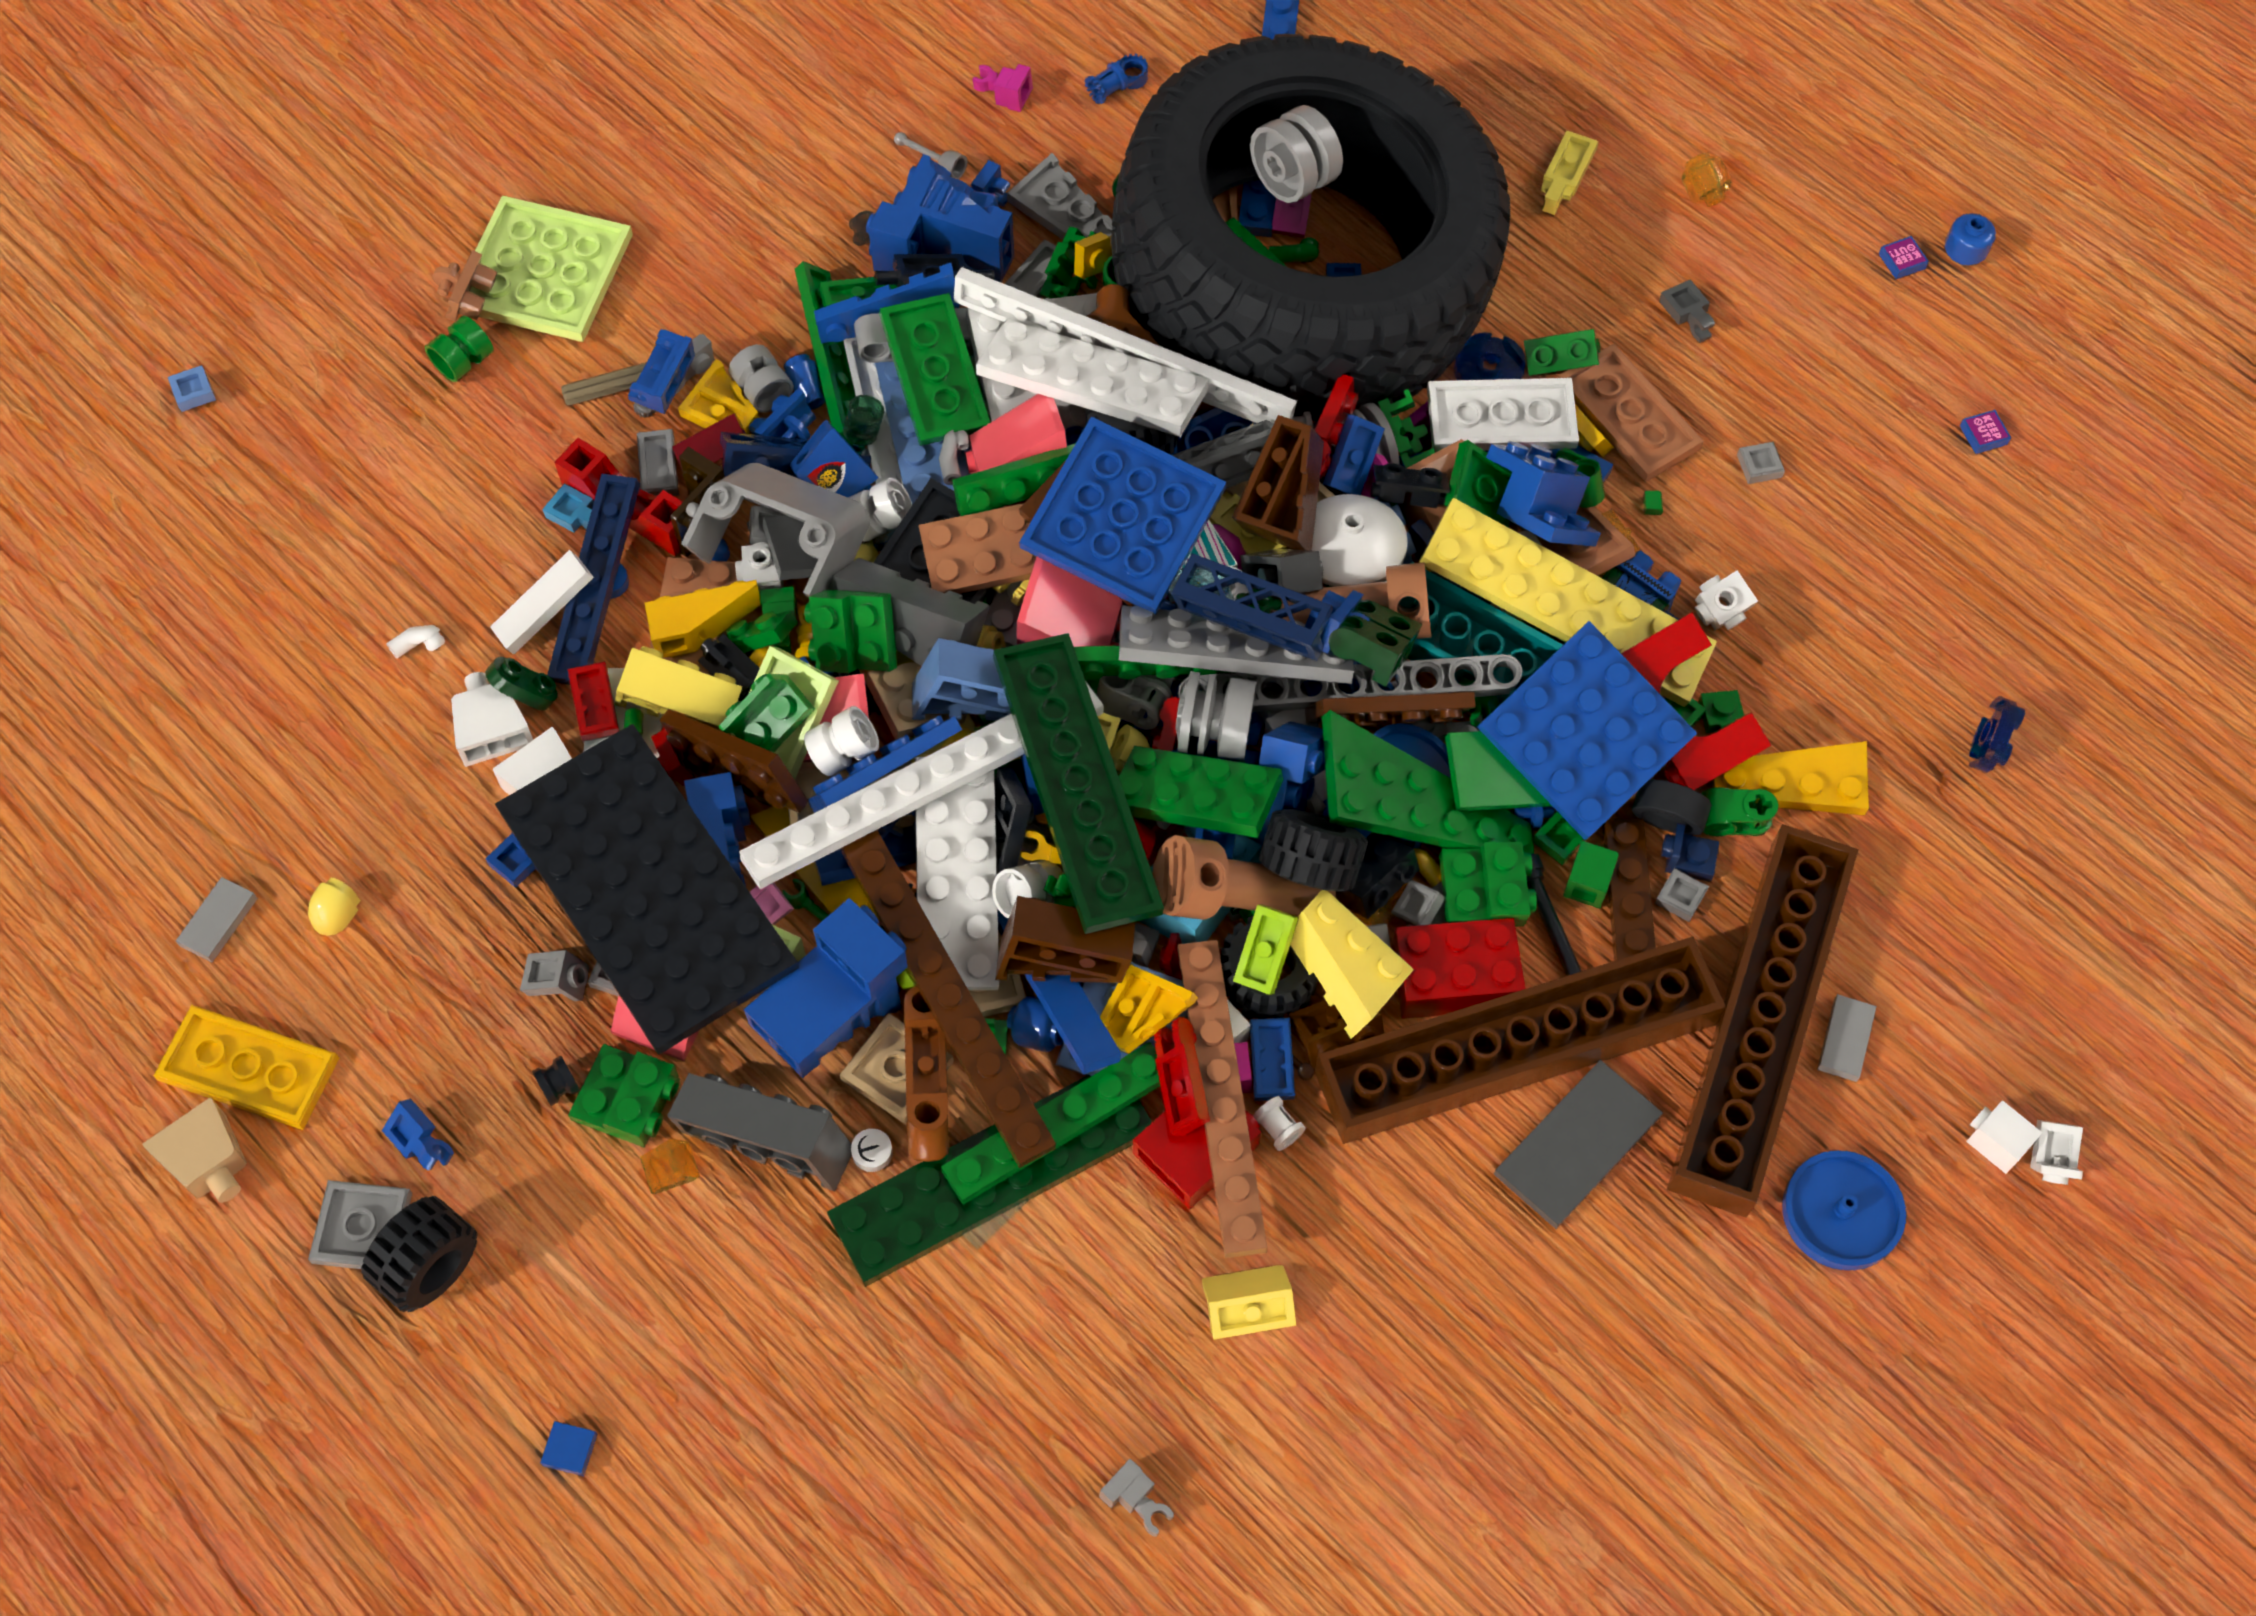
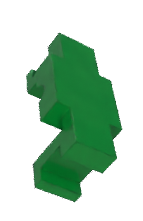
M1069 226L1063 241L1058 242L1045 270L1047 278L1040 292L1043 299L1078 296L1076 293L1081 283H1085L1090 289H1096L1099 280L1095 275L1085 279L1077 275L1072 277L1074 273L1075 242L1087 238L1078 228ZM1091 231L1089 236L1096 234V232Z
M1409 389L1403 391L1406 398L1392 404L1386 398L1378 403L1392 429L1405 468H1408L1434 454L1435 451L1432 448L1410 458L1424 451L1420 439L1423 438L1425 440L1430 436L1425 424L1414 427L1410 417L1401 420L1397 415L1416 406ZM1406 433L1413 434V439L1409 441L1408 437L1403 436Z

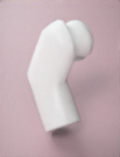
M435 625L414 626L387 642L386 645L398 659L422 642L427 650L434 651L445 643V638L438 632L440 629Z

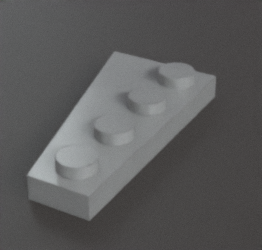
M1053 153L1007 192V202L1062 240L1069 226L1078 228L1085 237H1088L1091 231L1096 232V234L1102 232L1107 236L1112 235V219L1108 215L1101 213L1097 208V202L1089 194L1085 195L1077 186V180L1069 171L1065 172L1060 167L1059 160Z

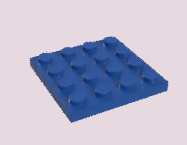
M1091 416L1022 536L1019 546L1021 549L1156 615L1223 495L1227 482Z
M1590 621L1578 630L1477 726L1584 840L1588 839L1697 734Z

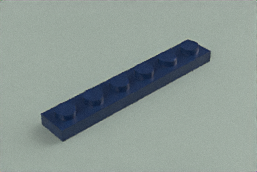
M601 474L579 559L594 578L566 604L547 674L555 683L570 685L568 669L590 665L594 662L640 488L637 478Z

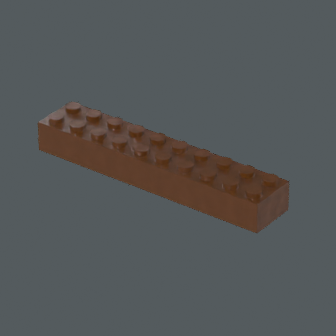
M1784 824L1781 825L1769 851L1724 999L1726 1008L1717 1022L1667 1190L1747 1218L1757 1204L1859 849Z
M1692 936L1320 1053L1317 1057L1315 1074L1342 1144L1577 1070L1598 1063L1600 1060L1605 1061L1717 1024L1726 1006Z

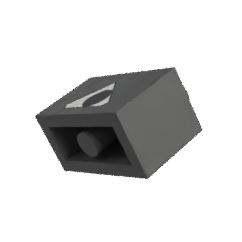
M1278 548L1240 555L1242 572L1298 593L1323 589V565L1320 560L1319 551Z

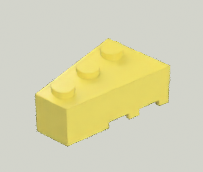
M642 646L641 650L631 649L616 690L615 705L626 708L627 702L647 708L646 714L659 717L660 713L665 714L670 709L720 730L718 726L726 718L727 710L738 701L742 686L736 685V679L722 673H715L714 676L699 671L700 667L692 662L678 660L677 663L663 659V653Z
M1321 890L1297 916L1299 919L1290 945L1309 975L1313 973L1316 975L1326 991L1323 997L1330 1007L1336 1006L1347 1024L1344 1029L1350 1039H1352L1375 1017L1414 969L1327 890Z

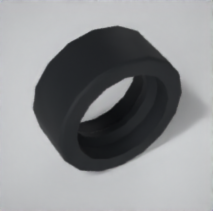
M1649 779L1638 790L1632 812L1637 818L1644 819L1645 823L1672 833L1677 823L1685 824L1684 834L1693 836L1700 835L1704 831L1712 804L1708 798L1691 788L1664 780Z

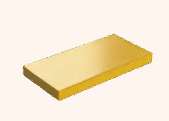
M191 1004L153 1076L158 1081L207 1098L211 1097L213 1100L304 1130L340 1058L334 1052Z

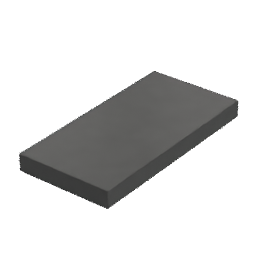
M1600 1060L1495 1170L1494 1175L1551 1226L1557 1229L1661 1118L1663 1112Z

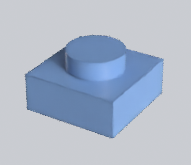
M202 365L168 377L181 412L216 400Z

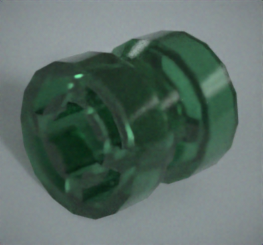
M859 395L850 401L842 428L843 435L848 441L858 446H867L876 441L885 413L881 402L869 395Z

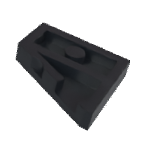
M998 767L994 781L996 842H1005L1001 858L998 861L1000 871L1017 866L1026 827L1032 824L1034 818L1033 803L1029 801L1024 791L1023 783H1020L1014 769L1011 767Z

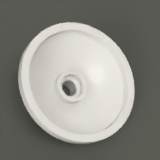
M1335 495L1317 502L1312 551H1319L1320 560L1323 565L1322 583L1335 587L1386 581V566L1402 565L1406 556L1407 533L1399 516L1384 503L1362 495Z

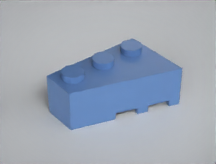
M938 638L912 682V720H925V714H949V718L955 716L957 720H961V714H985L986 720H999L1011 714L993 660L994 650Z

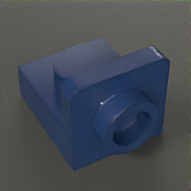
M1677 823L1673 834L1665 835L1662 845L1661 857L1667 858L1665 872L1672 873L1675 868L1694 879L1711 882L1715 873L1719 841L1684 834L1685 824Z

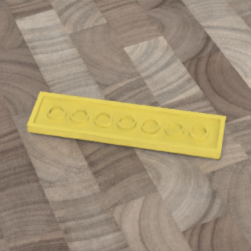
M1452 498L1419 563L1424 562L1425 567L1565 643L1590 621L1620 653H1623L1678 621L1676 618L1455 498ZM1707 636L1712 646L1673 668L1665 677L1660 694L1685 707L1692 699L1717 641Z

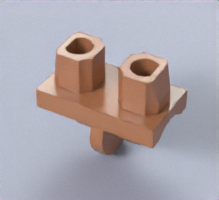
M472 250L461 275L458 273L460 266L454 262H451L449 267L436 268L433 280L439 286L437 293L441 296H447L449 291L452 292L448 301L450 306L445 318L456 321L458 315L461 314L478 320L485 298L469 291L471 287H475L490 293L497 276L496 271L481 264L482 254Z

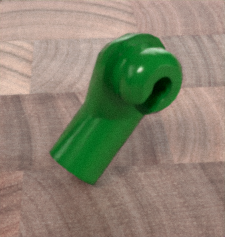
M1312 237L1302 239L1300 244L1269 247V250L1282 263L1312 262L1320 253L1318 249L1319 243Z

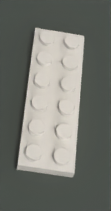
M1006 319L976 363V374L1178 437H1181L1209 389L1208 378L1010 319Z
M915 757V762L924 757ZM994 770L915 810L916 898L968 990H998L999 980H995L998 960V915L992 893L993 881L997 876Z

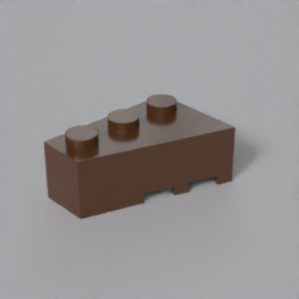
M1280 415L1277 416L1232 516L1245 532L1292 549L1312 550L1324 441L1312 426Z
M1017 895L1000 940L995 980L1007 981L1008 974L1032 975L1033 981H1046V975H1071V982L1122 983L1132 961L1135 922L1085 934L1075 906H1064L1045 902L1038 898H1027Z

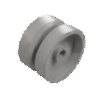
M1307 105L1295 107L1282 114L1279 119L1260 126L1251 136V157L1258 177L1266 189L1281 201L1286 203L1297 202L1311 194L1314 189L1322 188L1336 180L1341 174L1343 155L1340 142L1331 124L1315 108Z

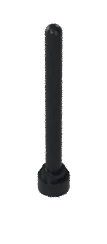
M1531 854L1532 874L1531 876H1526L1528 889H1535L1537 910L1566 975L1581 972L1580 965L1542 882L1545 867L1539 854Z

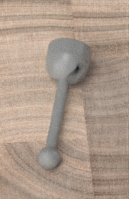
M898 132L894 136V142L897 145H906L938 161V164L951 172L952 178L960 179L967 167V157L952 150L939 155L907 139L906 134L903 132Z

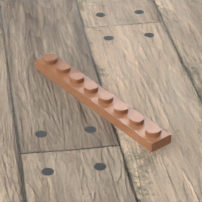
M1210 940L1178 944L1177 952L1183 988L1194 992L1198 997L1196 1002L1187 1009V1016L1195 1029L1194 1033L1196 1034L1197 1041L1194 1045L1210 1121L1204 1124L1224 1255L1225 1258L1267 1253L1265 1229L1218 941Z

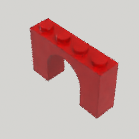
M1692 612L1621 654L1660 694L1662 683L1673 668L1712 646ZM1750 712L1708 736H1694L1666 763L1668 769L1665 770V774L1669 782L1696 790L1770 747L1771 744L1753 713Z

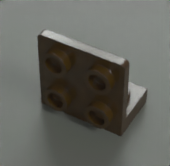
M687 447L679 456L683 471L682 475L688 489V497L670 517L680 553L685 557H688L692 552L681 543L693 517L687 514L686 507L692 502L700 505L706 490L725 477L722 467L690 447Z

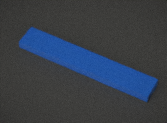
M997 909L998 931L1002 936L1009 918L1005 917ZM1024 974L1083 1074L1120 1062L1121 1052L1079 982H1071V975H1046V981H1033L1032 975Z

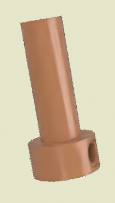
M1424 562L1386 566V582L1325 587L1320 590L1301 593L1322 601L1324 595L1329 590L1344 598H1347L1355 590L1364 594L1362 600L1374 601L1421 623L1422 627L1417 639L1431 638ZM1272 595L1273 598L1281 600V609L1285 608L1282 599ZM1410 596L1416 598L1418 604L1407 608L1402 606L1399 601L1403 597ZM1287 601L1289 606L1295 604ZM1307 608L1292 614L1294 620L1306 624L1311 609ZM1288 616L1282 618L1284 620L1290 621Z
M1178 835L1167 839L1161 846L1154 861L1152 872L1164 906L1163 914L1200 920L1213 917L1221 906L1256 910L1259 904L1298 916L1321 891V889L1285 879L1273 873L1261 863L1227 859L1224 848L1216 841ZM1328 891L1334 897L1336 896V891Z

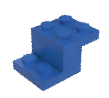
M1508 441L1507 446L1491 444L1486 458L1512 471L1497 514L1548 542L1596 547L1601 533L1588 526L1590 522L1588 519L1576 515L1590 479L1589 476L1577 471L1578 464L1563 458L1556 460L1550 457L1552 454L1551 450L1535 444H1531L1530 449L1512 441Z

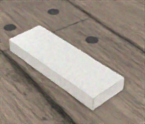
M569 550L490 628L506 650L515 654L594 577L579 557Z

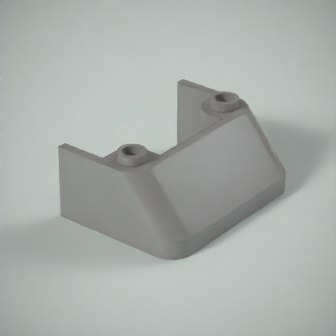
M749 463L714 483L706 490L681 544L702 561L710 564L732 516L740 508L743 499L804 522L799 535V544L806 554L818 559L803 591L807 597H810L823 590H829L833 575L853 562L869 528L870 516L868 511L853 499L760 463Z

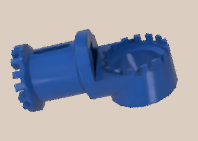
M1129 54L1128 57L1125 55L1117 62L1109 63L1107 69L1095 77L1089 76L1085 78V87H1087L1088 92H1092L1089 95L1090 97L1093 95V101L1097 104H1102L1106 102L1107 96L1118 89L1123 91L1126 88L1138 89L1143 87L1148 80V64L1141 55L1140 57H1138V54H1135V56ZM1135 67L1139 68L1142 73L1138 76H1128L1125 74V71L1128 68Z

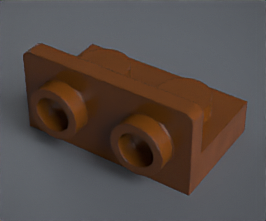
M1326 1000L1289 1014L1291 1026L1307 1049L1309 1064L1314 1068V1071L1318 1054L1384 1034L1380 1011L1352 1039H1350L1344 1029L1347 1024L1336 1006L1330 1007Z

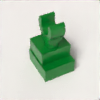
M794 587L760 590L763 614L770 611L779 614L791 610L797 620L798 606ZM790 633L782 642L774 644V646L792 653Z

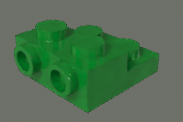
M823 590L809 597V602L804 610L805 620L807 623L812 624L813 639H811L808 646V654L811 660L816 661L817 669L823 672L851 673L857 669L890 672L897 668L891 593Z
M1483 842L1481 848L1441 850L1439 860L1443 896L1446 897L1444 900L1446 923L1514 918L1515 927H1524L1531 913L1536 911L1537 898L1535 889H1528L1526 876H1531L1532 856L1531 853L1523 852L1522 842Z
M603 1044L568 1116L571 1121L645 1148L649 1137H655L663 1121L661 1112L667 1100L672 1101L678 1092L680 1078H678L679 1075L675 1065L638 1051L636 1055Z

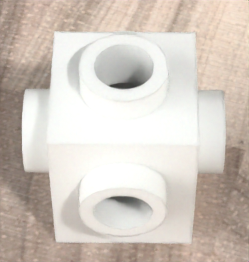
M758 542L753 545L741 546L742 561L735 562L737 581L747 582L756 580L759 593L763 589L784 587V581L779 580L768 543Z
M1737 570L1722 580L1719 575H1716L1699 587L1702 593L1695 599L1697 603L1695 611L1704 625L1711 624L1714 630L1724 625L1727 630H1730L1747 619L1744 612L1752 608L1758 600ZM1719 600L1725 601L1727 606L1722 605Z

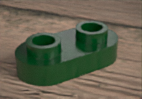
M497 657L485 671L487 680L496 690L537 710H547L558 697L556 684L552 678L544 673H537L522 666L515 659Z

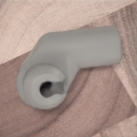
M951 430L944 436L939 463L943 481L947 485H953L952 480L961 477L957 450H966L969 447L968 435L964 430L958 432Z

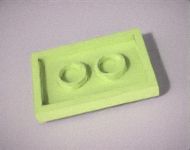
M769 646L755 680L769 673L788 675L815 708L774 752L778 754L795 780L807 754L804 741L805 733L820 724L839 680L779 647Z

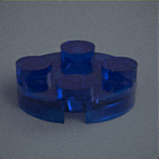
M1484 332L1472 335L1468 342L1464 344V348L1454 362V374L1457 380L1523 379L1526 358L1521 347L1511 338L1503 336L1502 340L1492 337V333ZM1487 361L1489 364L1496 363V369L1489 370L1484 368L1483 362Z
M1998 696L1990 704L1989 707L1995 709V712L1989 719L1982 717L1970 747L1969 756L1976 760L1970 762L1969 766L1984 773L1992 771L1996 764L2004 766L2007 763L2013 749V745L2008 742L2013 729L2017 730L2020 727L2025 715L2024 708L2018 707L2015 701L2002 696Z

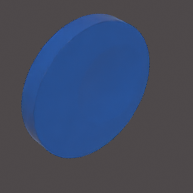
M1839 1150L1817 1154L1805 1161L1795 1171L1784 1191L1782 1213L1789 1235L1807 1256L1824 1266L1848 1271L1871 1267L1883 1260L1895 1248L1904 1232L1906 1206L1898 1184L1881 1165L1864 1155Z

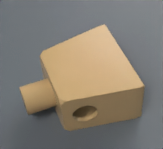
M211 1097L142 1144L196 1198H201L212 1191L217 1200L223 1203L233 1199L241 1190L233 1175L243 1169L247 1162L227 1116Z

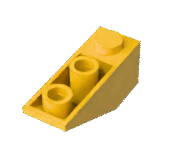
M736 581L727 586L713 589L702 588L695 590L693 593L673 597L663 596L654 601L644 602L653 647L655 650L663 653V658L697 651L706 639L715 638L729 626L761 605L757 581Z

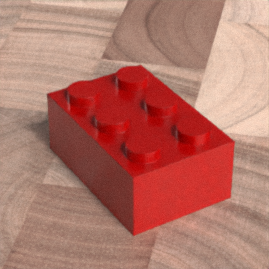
M1514 918L1395 928L1391 949L1414 969L1397 989L1402 1019L1441 1016L1526 989Z

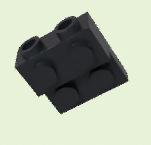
M1371 834L1366 837L1369 842L1354 888L1352 890L1336 891L1335 898L1340 903L1366 919H1369L1379 908L1383 907L1420 870L1414 848L1385 834L1380 839Z

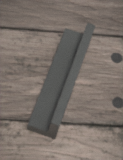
M1264 420L1178 452L1172 456L1226 481V488L1249 480L1274 423Z

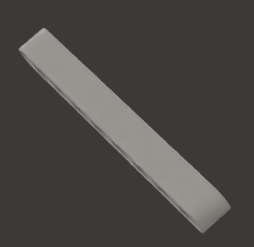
M1505 654L1405 661L1393 676L1398 682V687L1393 691H1384L1378 686L1376 681L1372 680L1375 670L1363 664H1355L1353 678L1358 681L1360 686L1357 692L1346 694L1341 691L1338 682L1315 680L1320 684L1322 690L1313 697L1304 695L1300 690L1301 684L1308 679L1239 672L1211 675H1216L1217 693L1223 694L1231 678L1257 682L1252 712L1305 709L1321 699L1460 692H1474L1475 697L1501 696L1515 690L1522 677V667L1515 657ZM1497 667H1506L1512 672L1513 680L1506 684L1500 683L1494 678L1493 670ZM1466 669L1474 675L1475 682L1469 686H1462L1455 680L1454 673L1458 670ZM1421 672H1429L1435 677L1436 685L1429 689L1422 688L1417 684L1415 677ZM1210 674L1200 675L1199 688L1204 691L1207 690ZM1189 677L1183 680L1181 685L1179 686V698L1181 695V691H1183ZM1270 682L1277 683L1283 688V693L1279 698L1268 699L1262 694L1263 686Z

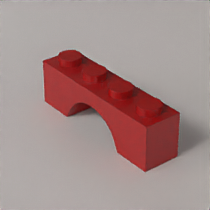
M578 437L554 462L562 486L566 484L593 498V500H595L601 474L623 476L614 467L606 454ZM639 488L629 528L673 556H676L680 549L670 517L682 504V501L665 490H662L658 495H654Z

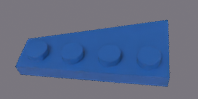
M952 263L939 266L940 273L926 278L923 272L909 277V284L891 289L889 285L877 288L869 298L862 300V298L854 296L815 310V320L821 344L840 342L856 337L854 330L855 321L864 315L877 314L880 308L950 293L954 308H959V304L954 302L955 279Z

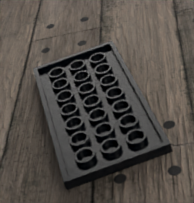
M633 724L495 803L498 812L658 1055L799 969L798 962Z

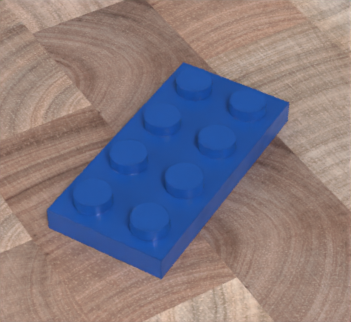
M941 715L926 721L912 730L915 735L914 738L910 739L906 734L879 749L882 754L881 757L876 758L873 753L847 767L846 770L849 775L845 778H842L841 774L838 773L812 787L816 794L808 798L811 809L816 813L855 793L963 729L955 716L943 721Z

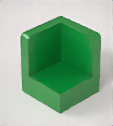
M1581 841L1563 897L1600 909L1619 856L1618 853L1589 842Z

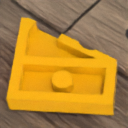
M717 359L678 407L681 417L703 428H707L735 413L739 417L746 434L750 433L749 425L756 418H759L755 407L749 400L745 399L741 388L736 381L731 380L725 371L724 365Z
M1130 964L1122 983L1117 984L1100 1015V1019L1119 1050L1130 1054L1156 1034L1159 1029L1165 1027L1192 1006L1198 997L1188 989Z

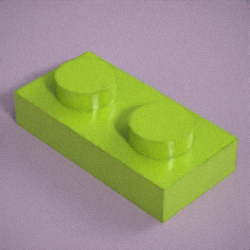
M1263 904L1257 905L1233 982L1269 995L1274 994L1299 917Z

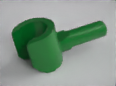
M792 880L795 888L799 891L798 894L789 895L785 890H782L783 895L794 909L804 908L821 921L829 916L810 899L802 880Z

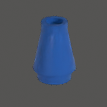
M800 354L787 360L783 368L793 383V390L804 392L807 405L811 410L822 406L825 403V398L822 393L816 362L811 360L807 354Z

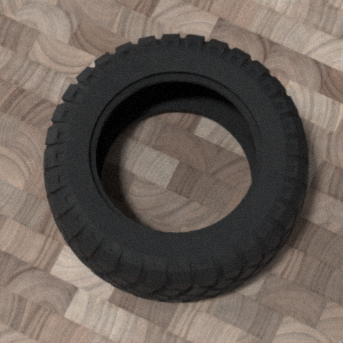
M1275 34L1272 40L1266 36L1242 39L1240 45L1228 43L1209 50L1208 56L1199 55L1183 65L1180 73H1173L1159 87L1157 94L1152 96L1145 107L1131 136L1125 153L1126 158L1121 166L1113 206L1111 244L1116 283L1124 286L1130 292V314L1152 334L1154 340L1161 347L1296 400L1297 403L1293 417L1302 416L1304 412H1310L1312 420L1319 421L1337 378L1343 374L1354 377V393L1358 394L1355 409H1359L1361 405L1367 403H1374L1380 408L1378 402L1386 398L1389 399L1391 404L1406 398L1403 392L1406 389H1409L1411 396L1414 397L1422 389L1427 388L1428 381L1438 379L1465 346L1464 344L1468 342L1477 327L1493 293L1492 289L1498 280L1509 235L1511 216L1510 196L1507 193L1508 183L1503 166L1498 162L1499 156L1489 137L1482 133L1483 128L1470 111L1460 107L1461 102L1441 85L1434 86V79L1413 66H1403L1404 61L1382 51L1377 53L1371 52L1369 46L1348 40L1338 43L1335 38L1309 35L1308 39H1304L1300 34ZM1307 105L1315 108L1328 120L1335 130L1342 148L1343 165L1341 174L1336 180L1325 185V187L1353 199L1375 216L1392 237L1402 260L1380 271L1344 277L1315 275L1288 268L1261 255L1241 240L1223 220L1212 199L1235 186L1260 180L1252 162L1250 151L1251 136L1260 126L1279 119L1282 114L1295 107Z

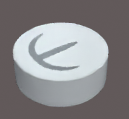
M863 1130L855 1136L851 1144L853 1161L864 1171H880L892 1159L893 1149L890 1138L881 1130Z

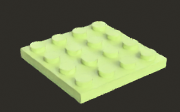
M502 195L475 249L476 252L482 254L481 264L497 272L496 280L490 293L475 287H471L469 291L485 298L479 317L584 342L633 236L631 226Z

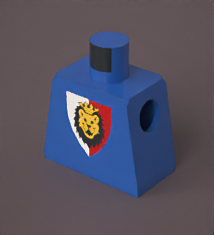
M827 419L822 422L790 464L791 469L799 479L845 497L856 494L878 479L873 469Z

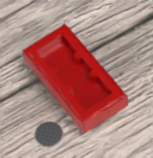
M606 662L568 669L582 742L612 736L619 732L620 729Z

